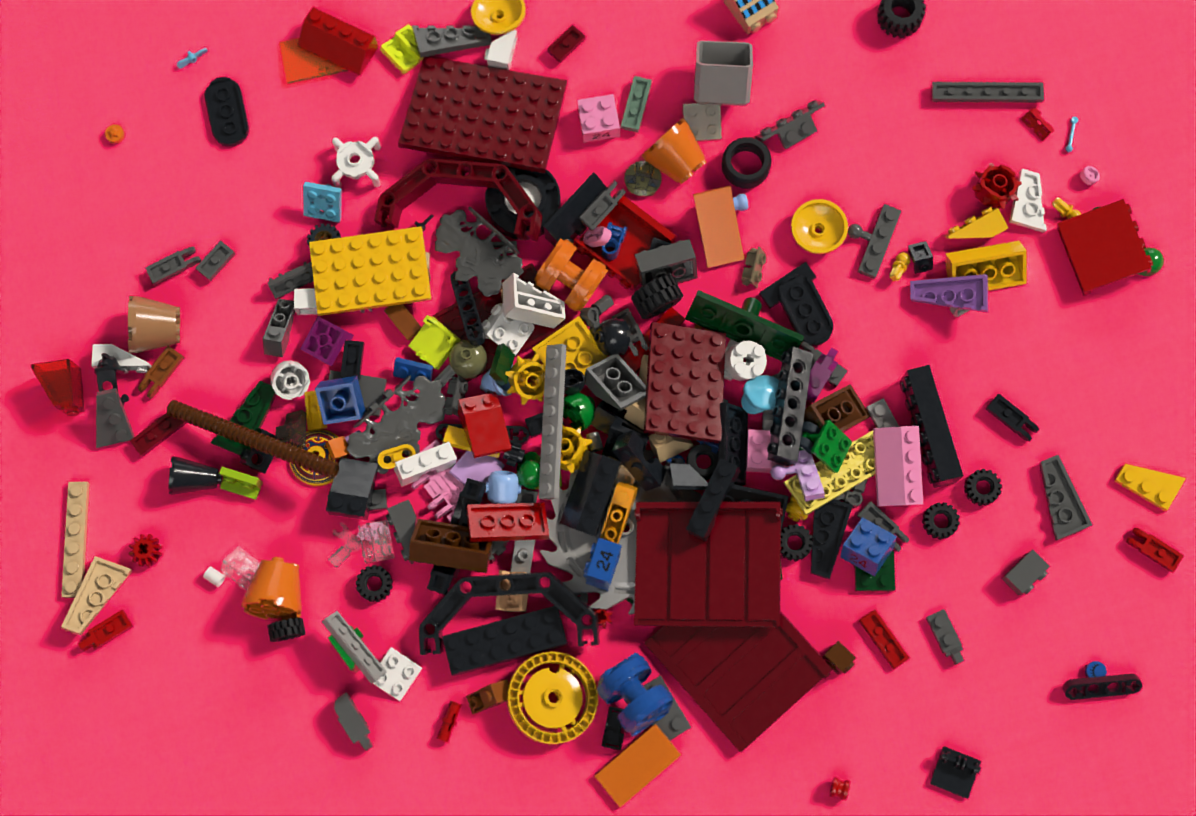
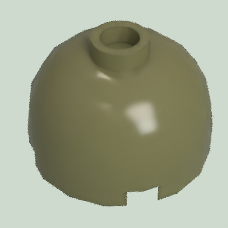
M462 340L452 347L449 354V364L458 376L465 379L475 378L485 370L487 354L483 346H473L469 340Z

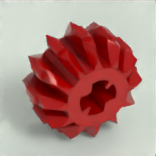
M140 534V540L133 538L135 545H129L133 549L129 552L130 556H134L132 562H138V565L141 567L145 564L150 567L151 561L157 563L158 559L156 556H162V553L158 550L163 548L161 544H158L159 539H153L151 534H148L147 537L144 534ZM145 547H147V551H148L146 554L144 553L145 551L143 550Z

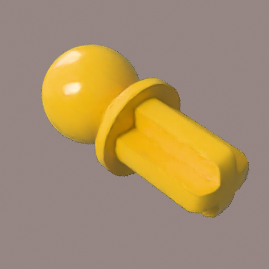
M1059 197L1055 198L1051 203L1061 213V216H1067V219L1081 214L1079 210L1073 209V205H1068Z
M902 252L896 256V261L892 264L893 269L889 275L892 281H899L902 274L906 272L907 266L911 262L909 254Z

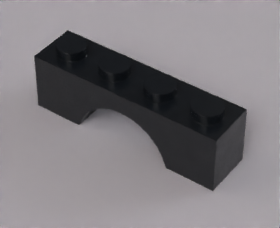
M720 458L686 528L688 534L707 541L715 525L719 508L740 473L738 466Z

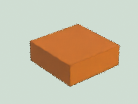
M344 436L328 440L325 443L332 460L350 455L346 450L348 444Z

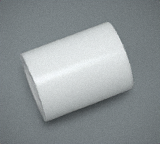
M210 566L204 573L203 578L219 587L224 582L226 576Z

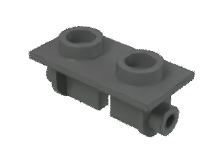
M461 376L452 377L449 380L447 394L453 396L446 397L443 408L446 415L454 414L459 417L458 399L465 398L468 391V381Z

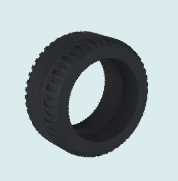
M743 137L734 140L727 146L723 154L722 170L724 176L732 185L740 188H754L766 180L770 172L772 163L770 151L764 143L756 138ZM749 151L760 158L762 168L754 174H741L733 168L731 158L739 152Z

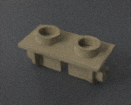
M759 246L758 249L750 248V251H748L745 265L751 266V268L744 267L741 278L743 285L749 286L751 283L757 289L759 282L762 280V267L766 263V253Z

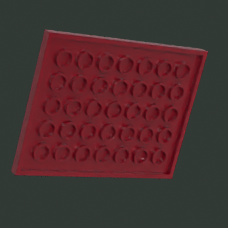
M426 56L421 64L398 141V147L484 163L503 164L507 167L545 173L566 92L567 80Z

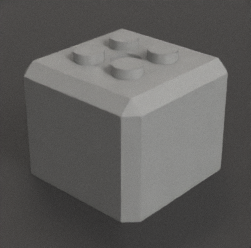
M703 40L697 42L694 100L698 104L746 106L750 103L753 73L752 44L746 42Z

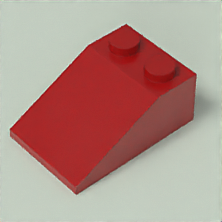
M496 392L458 399V416L474 458L512 449Z

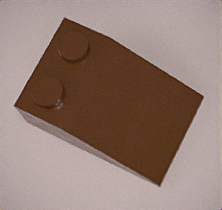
M851 384L809 405L805 409L803 421L811 422L822 429L825 421L830 420L844 433L871 416Z

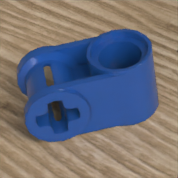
M609 222L607 229L611 231V238L607 244L602 246V256L604 259L611 261L618 256L626 236L627 227H618ZM607 247H613L615 250L612 252H608L605 249Z

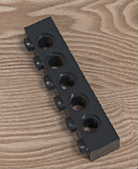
M796 347L787 349L781 356L782 365L778 374L779 385L775 394L777 399L773 409L774 419L770 428L771 439L767 447V460L786 466L798 462L813 353Z

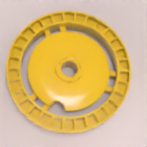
M545 652L526 660L517 668L508 686L507 706L514 724L525 736L543 744H560L578 737L588 728L597 711L598 693L592 674L578 659L561 652ZM549 663L560 665L556 673H552L549 668L536 672L528 680L524 690H520L523 679L533 668ZM564 667H567V668L570 669L571 671H570V672H567V671H565V670H563V669H564ZM574 673L581 680V683L584 687L586 699L583 714L577 723L575 721V718L581 709L583 697L581 687L576 678L573 676ZM549 693H554L557 696L556 703L549 701ZM519 695H523V703H519ZM521 707H525L529 717L538 725L546 728H560L562 732L548 733L537 729L525 718ZM571 723L572 727L567 730L565 725Z

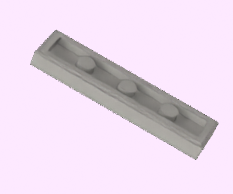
M335 611L322 621V624L371 684L387 673L338 611Z

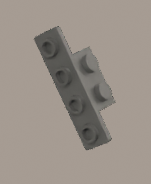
M817 100L809 102L806 108L795 110L791 113L792 116L787 119L782 118L776 121V125L773 127L762 129L760 134L756 136L757 140L765 141L777 134L783 148H789L817 132L810 114L825 106L824 102Z

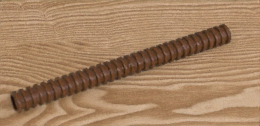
M172 400L167 406L168 416L183 420L250 448H255L278 459L281 458V460H286L299 467L302 466V468H307V470L314 473L318 472L320 475L334 479L339 472L338 462L312 454L299 447L296 448L294 445L291 446V444H286L273 437L270 438L268 435L265 436V434H260L247 427L244 428L242 425L239 426L237 423L234 424L211 413L208 414L206 411L203 412L177 400Z

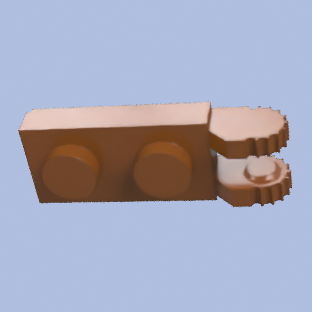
M167 346L145 374L146 377L138 386V390L143 392L150 385L151 381L155 384L147 394V397L152 399L185 357L170 346Z

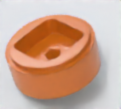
M112 124L107 127L105 136L109 142L118 144L124 140L125 132L120 125Z

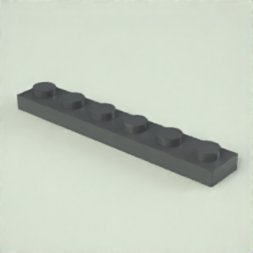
M932 82V102L1043 103L1044 83Z

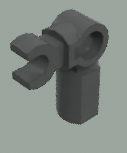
M609 295L601 297L591 305V308H583L581 310V319L590 327L589 331L593 336L600 325L599 315L614 305Z
M868 479L852 488L853 492L847 491L835 498V500L844 501L853 505L852 508H857L862 503L863 497L861 493H864Z

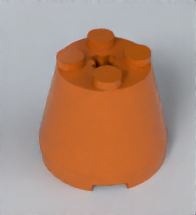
M684 118L678 121L641 155L646 162L680 184L688 180L693 175V172L700 169L707 162Z
M272 557V560H261L242 599L241 607H244V612L268 620V618H282V621L300 618L302 604L299 565L296 563H286L280 557Z

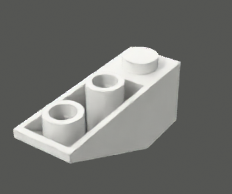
M93 344L92 367L94 369L97 368L99 360L102 359V353L114 356L120 367L126 369L125 373H128V371L147 373V370L152 367L148 362L113 344Z

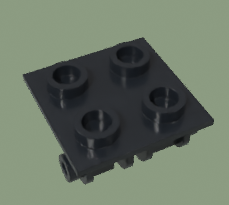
M943 746L930 784L968 799L975 778L981 771V761Z

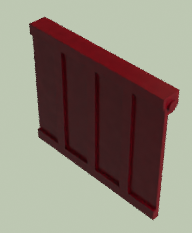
M636 502L634 511L637 520L634 626L781 627V516H783V508H781L780 502H722L716 516L715 525L707 541L688 534L686 531L699 502Z
M781 610V627L662 626L644 644L740 753L817 683L831 675L830 672L834 669Z

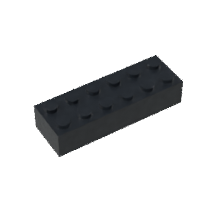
M930 365L907 370L901 379L900 389L902 393L905 392L907 398L905 405L907 410L911 411V425L919 426L920 447H922L923 451L922 461L929 470V473H927L928 481L930 484H933L934 488L957 483L964 475Z
M556 606L442 636L452 676L462 675L568 646L559 609Z

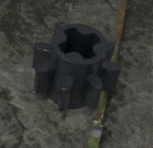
M513 442L512 449L504 452L503 458L507 459V465L515 467L516 463H522L526 451L521 449L522 444Z

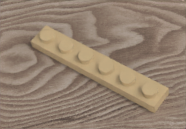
M88 481L68 482L62 598H75L85 577L90 489Z

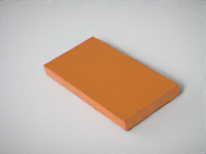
M726 186L693 194L707 267L711 268L744 260L731 187Z
M655 724L596 774L595 778L621 808L682 754Z

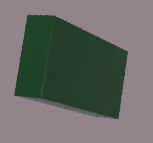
M504 343L497 345L489 373L500 386L507 384L509 377L505 375V372L511 371L515 356Z

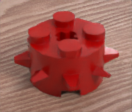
M989 163L988 168L983 173L975 171L979 180L972 187V190L975 191V197L984 205L992 207V209H1005V205L1011 199L1019 200L1015 192L1022 183L1016 180V174L1010 167L1005 165L995 166L993 163Z

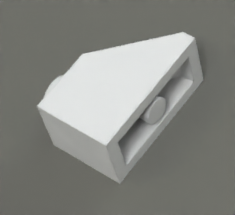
M513 30L491 42L490 49H486L485 53L488 67L510 70L518 40L517 30Z

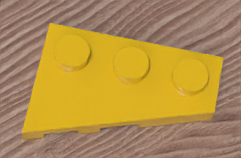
M1124 464L1114 481L1166 512L1186 478Z

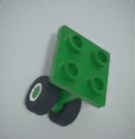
M830 420L825 421L822 429L811 422L803 421L799 450L807 451L808 454L813 453L833 473H838L852 441Z

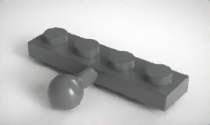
M884 204L872 234L863 231L859 224L849 226L848 235L851 238L857 239L860 237L869 241L858 268V273L873 279L876 278L901 210Z

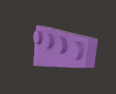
M987 274L910 281V299L913 302L989 313Z

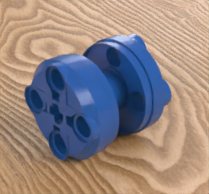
M638 652L605 671L600 676L601 679L597 686V693L607 704L617 702L622 698L624 699L627 706L619 714L618 720L625 732L630 733L632 737L666 716L673 703V696L663 685L655 686L649 690H646L642 685L650 676L652 670L645 658L641 657Z

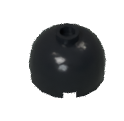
M607 319L598 326L594 340L602 353L608 356L613 354L624 355L630 343V337H627L626 330H629V326L623 319Z

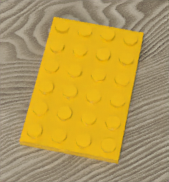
M422 226L309 242L318 316L432 300Z

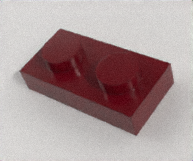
M572 24L547 48V52L561 63L586 39V36Z

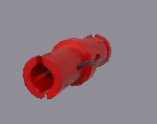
M450 701L445 717H442L441 721L443 722L436 739L449 742L452 730L457 725L456 719L462 704Z

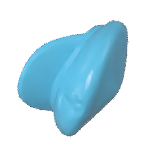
M760 375L748 380L744 384V394L741 398L743 409L749 414H758L765 410L774 409L777 399L775 394L778 389L779 380L769 375Z

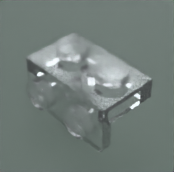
M388 520L358 526L362 556L365 564L395 558Z
M237 546L223 559L221 571L226 577L234 580L240 588L247 590L260 562L240 546Z

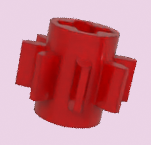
M597 609L595 611L598 615L604 613L606 620H601L599 626H603L605 630L607 622L612 624V620L608 619V617L612 616L613 613H607L604 609Z

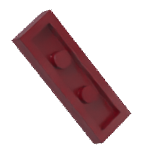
M166 413L131 439L130 442L143 457L188 422L168 416Z

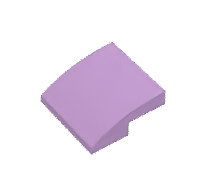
M466 451L449 473L463 485H465L467 478L486 484L489 475L494 471H502L505 465L496 457L482 456L474 458L471 451Z

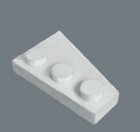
M1021 169L1018 181H1021L1022 185L1018 186L1015 192L1019 200H1013L1009 223L1044 233L1047 231V227L1044 224L1043 215L1045 211L1041 200L1040 174Z

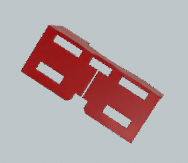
M1034 107L1021 120L1030 129L1034 128V133L1044 141L1054 130L1050 124L1041 118V112Z

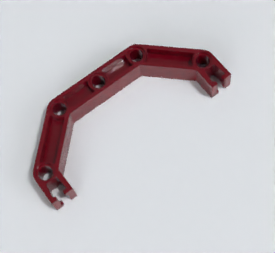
M444 159L425 160L385 190L379 197L374 221L380 227H387L388 223L392 228L398 229L402 210L439 183L500 189L518 214L514 234L519 240L526 241V236H529L532 241L538 242L542 223L541 212L505 165ZM527 226H530V231H526Z

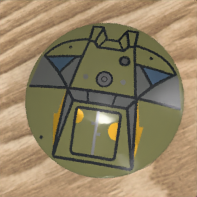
M646 161L633 163L625 173L627 190L637 196H652L661 185V172Z

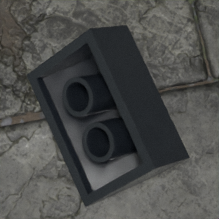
M602 400L594 412V420L591 425L607 435L616 417L623 419L622 426L647 437L651 435V433H644L643 429L624 418L627 412L625 408L620 411Z

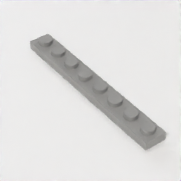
M564 344L548 345L546 347L538 499L542 500L559 499L567 346Z

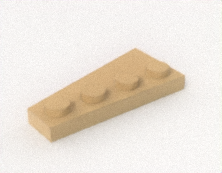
M95 556L61 628L81 636L132 573V569Z

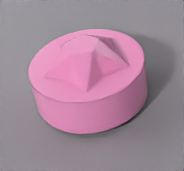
M1086 166L1080 172V177L1087 185H1094L1099 181L1100 174L1096 168Z

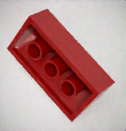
M314 7L311 8L303 21L297 44L298 47L361 76L379 48L376 36Z

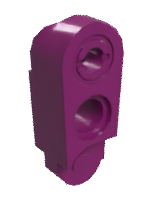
M831 348L827 355L822 353L811 369L807 400L812 403L816 401L838 365V362L834 360L838 351L834 348Z

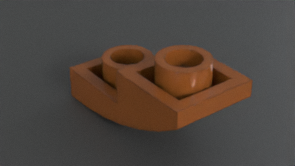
M404 304L389 306L384 310L408 341L422 328Z

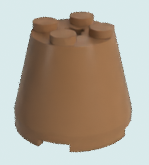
M129 296V353H140L180 343V307L139 296Z

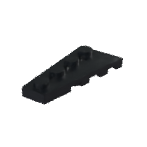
M833 499L814 511L810 574L830 579L853 505Z

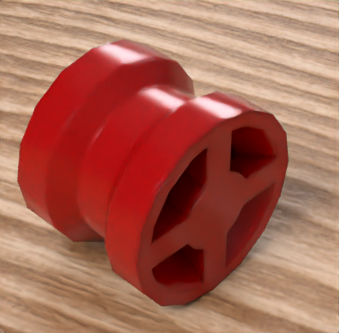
M833 777L829 796H838L842 800H846L850 781H841L839 778Z

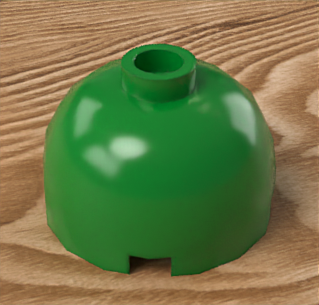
M583 393L565 396L563 405L564 419L568 417L573 422L569 424L571 427L576 429L581 426V432L584 431L594 420L595 401L592 397Z

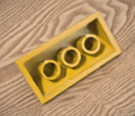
M1020 241L945 253L948 278L987 274L988 291L1027 284V250Z

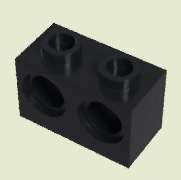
M256 428V430H254L259 432L260 434H265V436L268 435L270 436V438L273 437L275 439L282 441L281 438L271 434L270 432L264 429ZM247 446L240 454L241 460L239 463L265 474L273 456ZM257 454L258 460L253 464L252 456Z

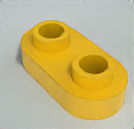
M409 444L384 450L378 455V464L383 469L394 468L395 462L405 459L402 456L404 450L409 452V457L415 455L416 451ZM385 456H389L391 458L390 463L384 462L383 459Z

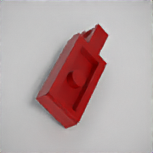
M122 609L89 629L88 633L85 634L87 638L79 642L78 645L83 651L91 647L95 650L134 626L126 612Z

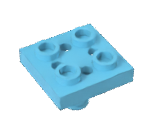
M305 181L303 185V216L340 223L342 219V188L333 187L329 184L321 185Z

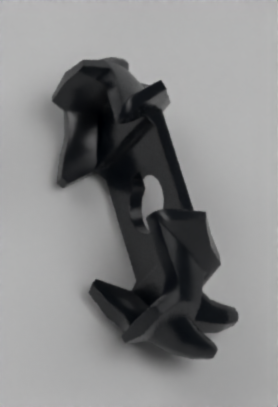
M102 353V359L99 360L97 368L94 369V373L97 375L99 392L104 391L103 383L109 381L112 383L113 388H116L118 391L116 372L123 374L126 369L120 367L114 356ZM123 394L120 398L123 406L125 402L130 400L126 394Z

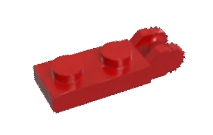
M1134 527L1132 533L1145 541L1141 544L1135 539L1128 537L1126 543L1173 573L1184 555L1155 536Z

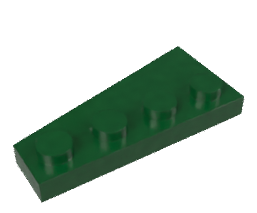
M260 381L247 396L243 405L235 411L230 421L234 424H239V426L242 425L244 428L247 427L252 430H256V428L261 429L277 395L272 386ZM217 435L216 438L214 437L210 442L239 456L242 450L247 448L244 444Z

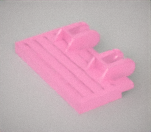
M435 440L419 453L439 446L440 443ZM453 467L438 473L436 470L427 472L420 477V480L413 482L411 485L413 489H416L430 480V482L424 485V488L433 498V501L427 506L429 510L434 509L444 500L447 502L448 505L434 515L436 520L453 510L452 513L446 516L451 522L460 492L465 486L449 473Z

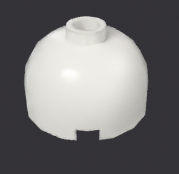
M292 360L277 364L270 376L271 386L275 393L287 400L303 396L310 385L309 373L306 368Z

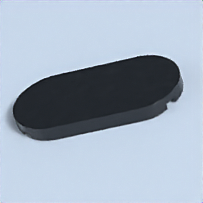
M219 77L212 80L205 90V101L213 136L221 145L234 147L243 143L248 137L250 130L240 86L231 78Z
M801 274L787 276L779 285L778 299L794 331L803 335L802 342H807L811 346L825 343L832 334L833 321L814 283L810 278Z

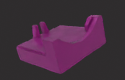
M317 316L300 350L332 366L345 341H351L354 335Z

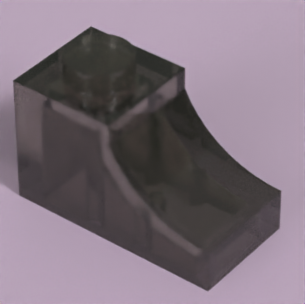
M299 410L286 414L284 425L276 427V439L286 444H291V446L294 445L296 448H306V412Z

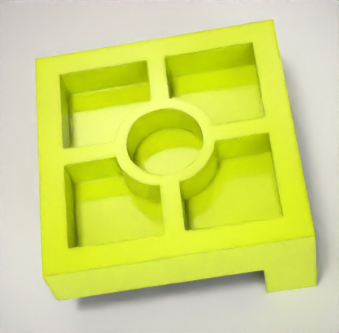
M426 315L423 320L425 324L408 346L416 352L415 355L420 356V359L432 365L434 369L439 370L448 358L452 347L461 339L436 318Z

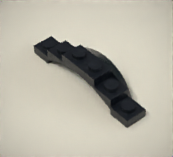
M467 478L464 489L460 492L450 524L468 527L466 507L469 504H481L487 484ZM434 565L427 589L446 595L452 579H457L460 569Z

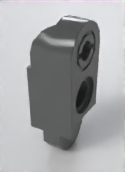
M345 692L334 703L335 712L339 717L338 720L353 744L359 740L363 748L368 751L373 747L367 735L370 733L369 726L351 697Z

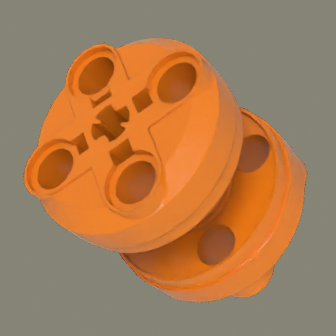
M560 238L537 272L534 281L536 286L547 292L550 291L556 280L560 281L572 289L564 303L572 310L581 312L608 270L606 265L594 258L585 271L570 261L577 247L569 240H562Z

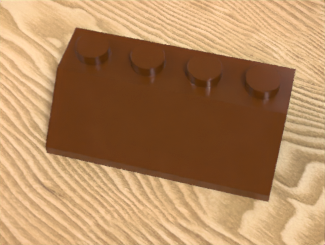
M418 519L410 540L409 561L487 573L494 541L470 542L469 528L467 526Z

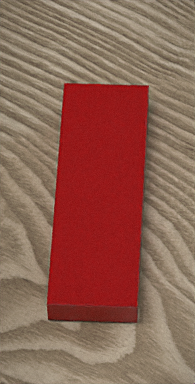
M876 609L859 620L893 670L910 659Z

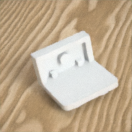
M503 303L495 305L491 310L488 320L482 323L486 339H491L497 345L504 343L515 355H517L535 328L532 323L504 317Z

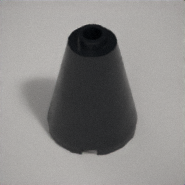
M171 457L172 468H170L168 494L175 495L217 488V484H221L222 476L218 473L217 468L180 457Z

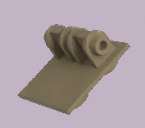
M683 104L684 120L688 123L697 141L722 139L720 105Z

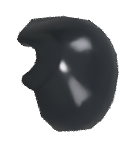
M574 368L565 370L564 394L574 395L582 391L586 379L581 371Z

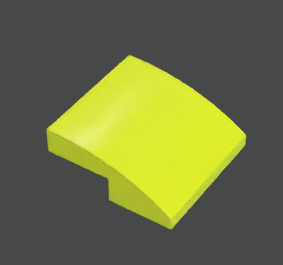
M409 24L395 32L392 39L380 46V51L403 75L418 65L424 58L419 55L412 27Z

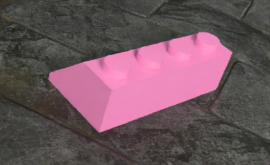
M919 426L873 428L877 506L923 504Z

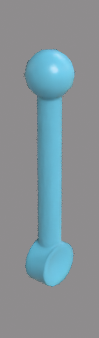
M1076 116L1072 117L1070 120L1072 126L1069 142L1066 146L1067 152H1071L1073 150L1072 141L1075 131V125L1079 121V119Z

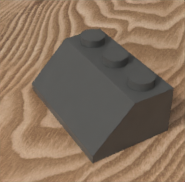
M690 239L635 254L641 286L665 275H672L677 284L698 278L696 256Z

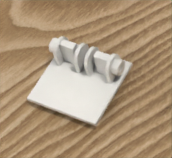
M390 647L380 662L387 673L373 684L401 701L422 667Z

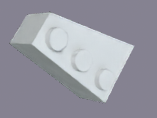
M515 273L510 275L502 283L504 317L555 328L565 319L564 301L545 290L542 292L533 287L534 284L522 281L518 278L519 275Z

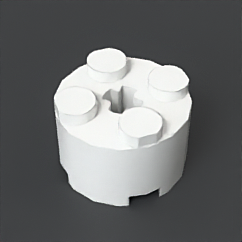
M742 341L734 344L725 352L724 369L727 370L734 380L746 381L754 379L765 370L767 359L762 345L752 341Z

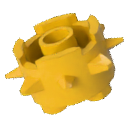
M535 353L531 359L516 357L517 362L512 366L511 371L505 372V375L509 377L508 381L510 384L507 393L520 395L522 405H525L529 399H538L540 402H543L545 365L540 363L539 354Z
M562 425L560 469L574 473V471L579 469L585 450L589 451L588 446L593 442L592 439H584L580 435L581 426L574 429Z

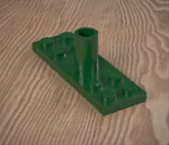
M698 290L685 317V320L708 330L726 333L727 338L738 343L752 341L762 345L766 355L780 361L784 351L791 347L799 348L804 338L803 335L760 317L759 313L762 304L758 299L752 297L746 298L742 307L739 308Z

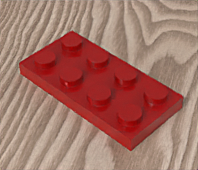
M544 502L469 504L466 507L470 542L547 540L549 538Z

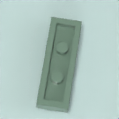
M634 76L621 129L639 133L652 84L651 79Z

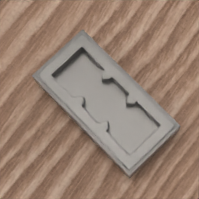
M535 540L514 541L511 572L530 573Z

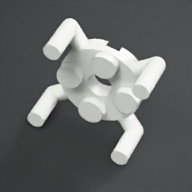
M374 136L366 144L361 141H349L343 144L338 138H333L332 144L337 151L336 162L339 168L331 177L334 186L337 188L342 186L340 178L344 175L352 179H359L367 175L372 180L374 187H380L381 182L378 175L371 170L375 162L371 149L373 147L377 151L381 149L378 138ZM357 155L360 157L357 163L350 162L352 156Z

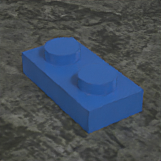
M396 357L393 376L405 379L410 375V381H415V378L418 376H425L428 380L432 381L433 366Z

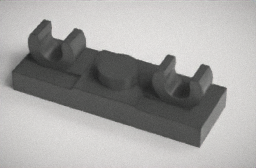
M304 262L303 266L284 273V275L280 273L278 274L279 277L275 279L269 278L267 283L275 299L294 291V289L314 281L312 263Z

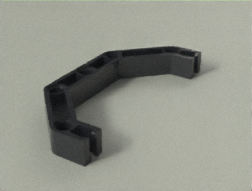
M551 572L467 576L457 581L420 624V655L431 653V649H428V638L435 639L436 650H433V654L444 652L442 631L472 597L541 593L577 625L578 646L588 644L587 640H584V629L593 630L594 641L590 642L591 646L600 644L598 615ZM542 577L549 578V587L541 585ZM504 579L509 580L511 583L509 590H505L502 587ZM465 581L471 584L470 592H466L463 589ZM586 614L590 615L593 619L590 625H586L582 620ZM427 624L434 626L435 632L433 634L427 631Z

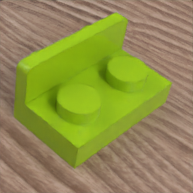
M221 467L219 474L223 477L220 485L222 490L254 500L257 499L263 484L259 478Z

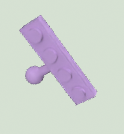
M799 450L798 462L794 463L793 466L774 465L771 468L770 473L775 480H782L786 475L796 473L805 501L825 498V492L813 456L808 454L807 451Z

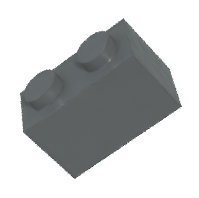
M1032 549L1002 580L1018 596L1023 593L1027 595L1034 588L1032 584L1037 579L1041 581L1048 574L1046 570L1050 566Z

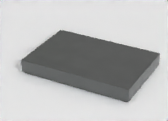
M330 370L328 380L341 378V372ZM361 375L359 385L366 410L365 414L370 410L368 406L372 402L378 403L384 397L382 393L386 389L387 379ZM381 407L371 416L380 417Z

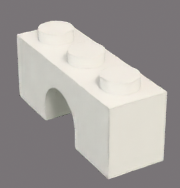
M450 442L395 462L394 471L402 487L420 480V477L427 472L436 470L438 473L453 467L456 464L457 457Z

